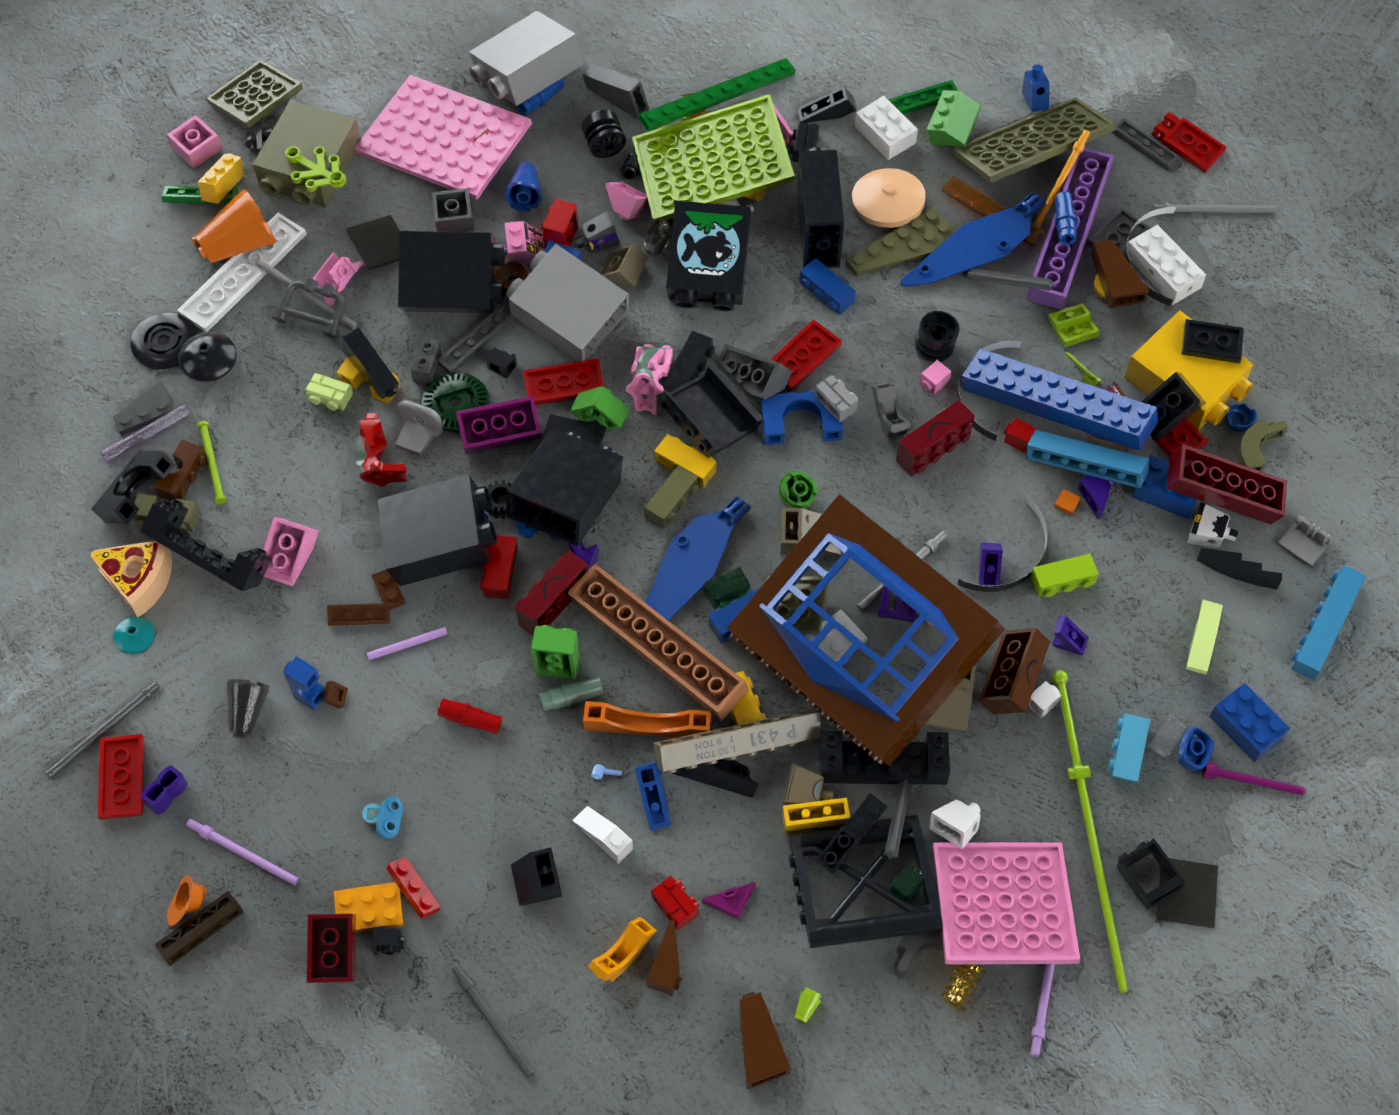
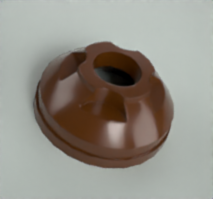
M507 261L504 262V266L497 268L495 279L496 281H503L504 290L508 291L510 287L508 284L509 280L521 278L524 281L528 277L529 271L521 262Z

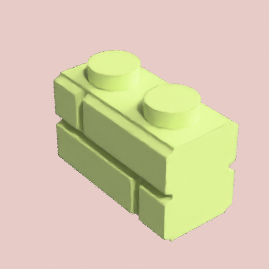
M314 373L311 382H309L306 388V394L311 403L326 405L327 408L333 411L337 409L344 411L353 395L350 384Z

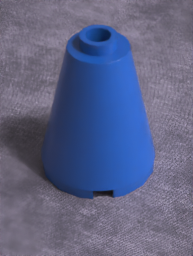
M524 162L518 166L505 192V200L510 203L511 208L517 211L528 212L534 207L536 209L540 205L542 194L535 166L529 162Z

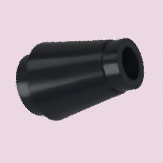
M634 153L628 154L621 167V173L625 179L631 180L638 175V158Z

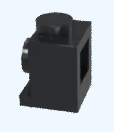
M494 347L486 355L487 368L506 379L517 366L516 354L514 353L509 355L506 351Z
M374 927L371 950L374 955H378L379 951L382 954L393 955L395 952L401 953V950L405 949L406 937L403 936L400 929Z

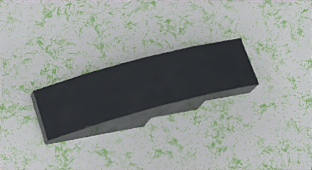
M1201 548L1197 556V561L1207 567L1249 584L1277 590L1282 581V573L1263 571L1262 563L1243 561L1242 553Z

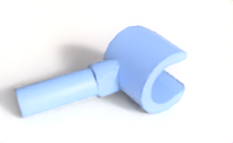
M597 764L593 768L591 777L601 780L603 774L622 776V771L605 769L603 765Z

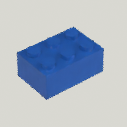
M1150 455L1149 473L1141 488H1135L1132 497L1189 519L1197 499L1167 489L1169 462Z
M1243 683L1218 703L1209 716L1254 762L1280 742L1290 729L1246 683Z

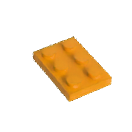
M395 882L334 891L335 914H356V933L371 931L374 927L391 928L404 926L401 890Z

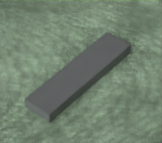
M1125 118L1116 124V130L1112 132L1167 171L1180 159V156Z

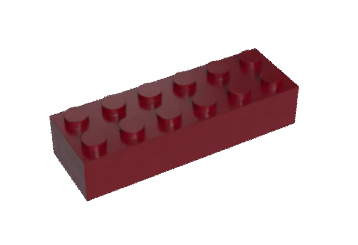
M1184 444L1170 453L1167 489L1268 524H1273L1285 516L1287 480Z

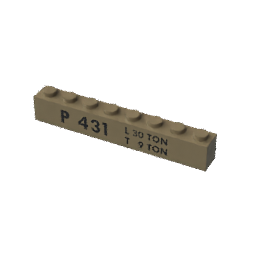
M809 709L655 742L653 744L656 765L658 769L669 774L677 772L678 768L693 769L698 767L697 764L701 763L706 765L715 764L719 759L734 760L737 759L738 755L745 754V756L756 755L757 751L760 750L769 752L775 751L777 747L783 745L784 747L796 746L797 742H815L816 738H820V732L822 731L820 713Z

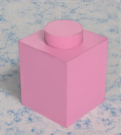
M936 360L921 373L920 384L924 390L935 395L950 382L951 371Z

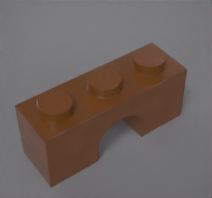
M184 440L180 441L172 455L176 465L182 468L176 473H169L165 479H158L154 485L157 496L165 500H182V498H185L190 484L196 480L197 472L206 462V454L203 447Z

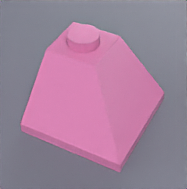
M624 182L606 183V189L613 210L624 220L637 218L649 204L647 194Z

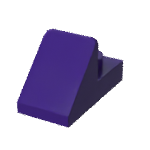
M582 541L579 546L568 543L571 552L588 564L589 570L595 564L599 555L598 545L595 544L585 549Z
M1066 615L1059 616L1053 633L1055 635L1053 646L1083 655L1089 637Z

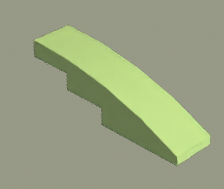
M1202 600L1194 636L1190 645L1186 669L1207 674L1223 605Z

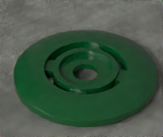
M449 373L438 377L429 384L422 397V405L433 409L440 415L443 430L454 432L460 431L456 411L485 406L490 403L486 386L478 378L466 373ZM468 391L474 396L475 402H471V397L467 393ZM453 398H459L462 402L459 406L454 407L450 404V401ZM438 401H440L441 409L443 411L442 413L438 410Z

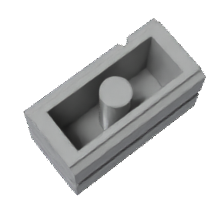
M831 375L815 387L814 396L839 422L856 412L858 398L855 393L849 392L845 388L842 380H837Z

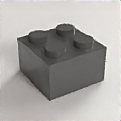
M468 188L432 192L437 232L474 231Z

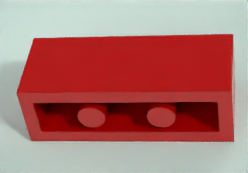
M497 535V544L489 546L492 562L484 563L483 565L485 577H481L480 589H483L484 597L508 599L518 550L517 537Z

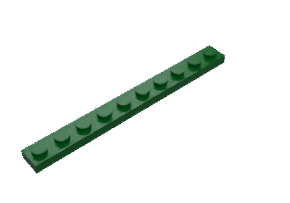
M787 58L643 112L639 114V120L647 131H651L793 76L796 69Z

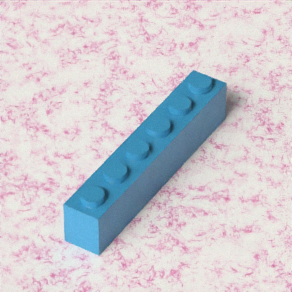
M1039 430L1034 432L1027 444V459L1136 488H1141L1149 473V458Z
M1343 565L1340 572L1335 571L1331 578L1334 584L1332 587H1327L1323 595L1326 600L1324 603L1320 601L1315 611L1318 613L1317 618L1312 617L1307 627L1310 629L1309 634L1304 633L1299 643L1302 645L1301 650L1296 649L1291 659L1294 661L1292 670L1315 680L1366 575Z

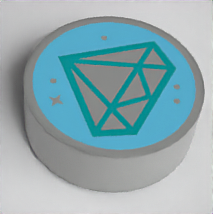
M370 803L363 808L362 818L366 824L370 826L376 825L380 808L379 804Z

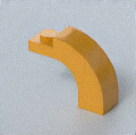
M641 917L631 921L619 940L605 954L592 960L588 968L593 971L597 978L602 979L604 982L607 980L610 982L614 981L637 959L657 930Z

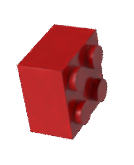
M555 199L553 205L549 206L547 219H544L541 225L545 250L549 240L570 247L579 227L577 204Z

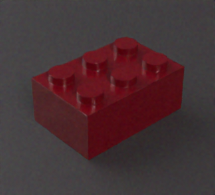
M308 914L307 983L355 982L356 914Z

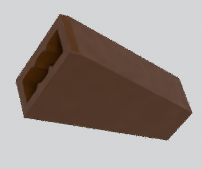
M1113 240L1094 242L1091 256L1108 307L1113 308L1145 303L1149 293L1148 288Z
M755 992L748 993L740 1000L747 1089L790 1074L791 1069L761 992L757 994Z

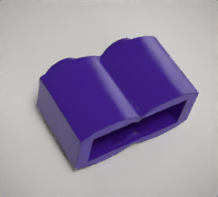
M170 765L160 772L156 781L144 789L141 798L147 807L159 815L168 809L174 798L184 792L188 783L182 773Z

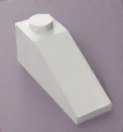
M588 806L572 820L578 828L618 864L633 850L631 838L615 824Z

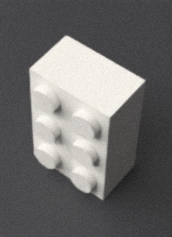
M885 96L856 112L854 127L887 160L916 144L918 129Z

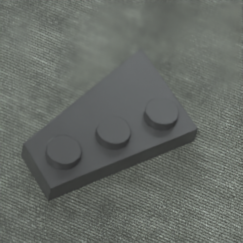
M159 381L113 416V419L122 436L176 414L162 381Z

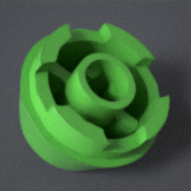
M791 471L785 474L780 481L779 498L784 505L790 508L805 509L815 500L817 494L816 482L804 471Z

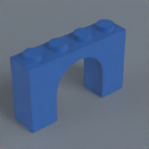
M813 391L774 394L766 400L761 398L765 445L784 444L783 420L786 415L795 410H808L819 418L823 441L842 440L843 424L842 421L839 422L814 396L815 392Z

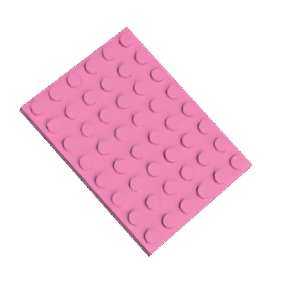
M410 75L355 146L354 151L355 154L449 190L468 188L470 198L478 200L529 129L532 122L530 118ZM487 128H489L490 132L488 135L484 134L480 138H477L481 133H483Z

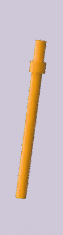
M1083 130L1079 140L1074 143L1069 159L1033 224L1034 228L1039 229L1055 200V196L1059 193L1078 155L1083 152L1084 144L1090 135L1088 130Z

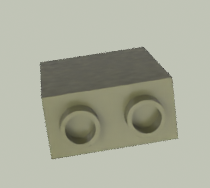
M290 100L253 163L259 188L271 196H277L280 193L293 197L295 201L305 206H310L314 203L326 207L336 188L327 185L317 187V190L314 192L307 191L305 182L309 179H324L322 176L303 179L299 184L293 183L291 179L292 172H302L310 169L299 163L289 162L285 151L291 146L298 147L301 156L317 164L314 149L316 147H323L326 153L324 158L326 170L332 172V167L328 161L329 156L338 155L340 159L339 171L344 174L355 155L354 148L361 140L356 118Z

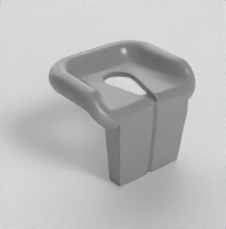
M402 400L398 403V409L403 427L395 445L397 448L421 456L433 437H438L442 433L443 424L441 417L429 407L408 400ZM414 416H418L424 420L423 426H421L418 423Z

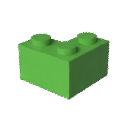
M601 386L578 393L570 412L581 421L597 420L610 431L621 428L629 408L620 399L611 394L609 389Z

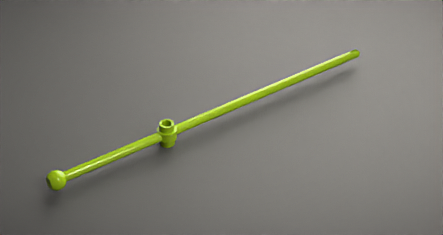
M1058 670L1052 674L1051 680L1057 685L1061 694L1060 703L1073 767L1067 768L1069 781L1076 780L1118 988L1121 993H1126V979L1085 778L1091 777L1089 765L1082 766L1065 686L1068 676L1063 670Z

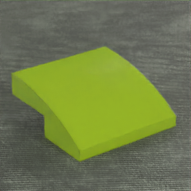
M1083 303L1048 314L1050 323L1065 348L1099 337L1100 331L1091 321V313Z

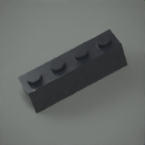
M695 331L690 333L662 384L664 390L666 389L668 392H671L699 377L700 372H704L707 359L712 357L715 350L713 338Z

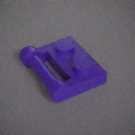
M883 585L881 606L878 609L877 616L913 623L916 611L897 595L894 610L888 609L891 591Z

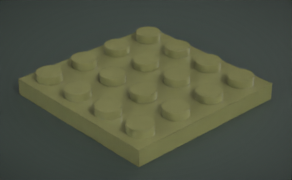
M260 59L208 96L206 100L211 106L245 127L250 128L263 117L269 115L274 109L283 105L292 96H295L303 89L301 82Z

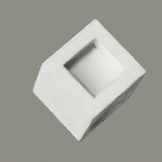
M1045 681L1032 693L1028 707L1041 719L1059 703L1061 694L1054 685H1050Z

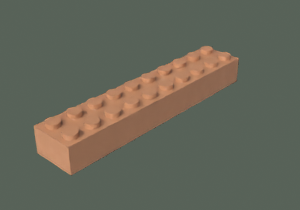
M594 564L569 590L568 595L576 606L705 709L711 711L719 720L722 721L748 693L749 688L745 680L598 565Z

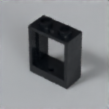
M1155 839L1149 842L1147 840L1141 842L1136 847V850L1131 853L1127 851L1120 855L1117 862L1118 871L1147 910L1183 889L1185 879ZM1152 854L1170 880L1146 894L1127 867Z

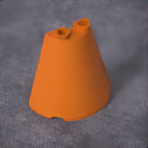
M245 189L241 190L195 237L191 238L203 258L207 257L210 263L277 242L269 225L261 215L258 206Z

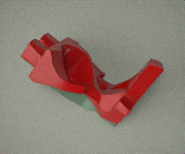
M366 413L365 420H360L359 422L360 433L355 453L356 465L360 469V478L365 482L376 484L380 487H384L388 483L406 482L405 473H407V468L405 464H384L380 461L383 449L387 447L381 421L378 420L377 413Z

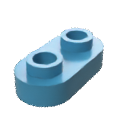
M388 797L380 804L376 832L380 838L385 840L393 838L399 832L403 805L396 797ZM391 804L395 806V810L391 808ZM387 824L391 826V830L387 828Z

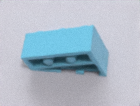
M1126 713L1118 718L1116 730H1118L1117 739L1114 738L1112 745L1114 756L1113 759H1110L1108 765V772H1111V778L1133 783L1138 782L1150 719Z

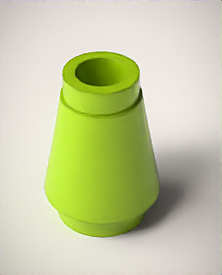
M805 988L800 993L794 1018L807 1023L821 1003V994Z

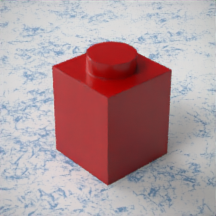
M1015 418L1013 423H1008L1004 430V434H1006L1004 442L1026 452L1027 444L1037 428Z

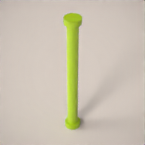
M200 421L197 423V428L201 432L216 495L214 500L216 504L221 505L227 502V498L223 494L208 431L209 423L207 421Z

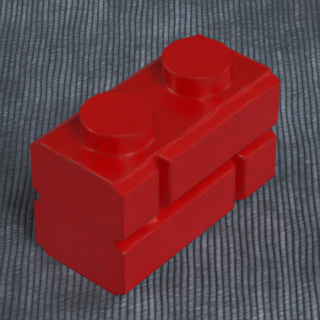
M669 876L651 890V897L668 919L674 921L675 928L679 930L697 917V907H699V904L692 895L690 897L687 896L684 892L686 888L679 879L675 881L672 876Z

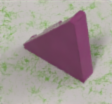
M752 881L749 884L734 887L710 897H703L702 903L739 920L756 886V882Z

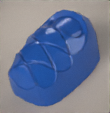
M1192 727L1187 730L1180 742L1178 752L1179 764L1191 771L1204 768L1212 754L1214 740L1199 727Z

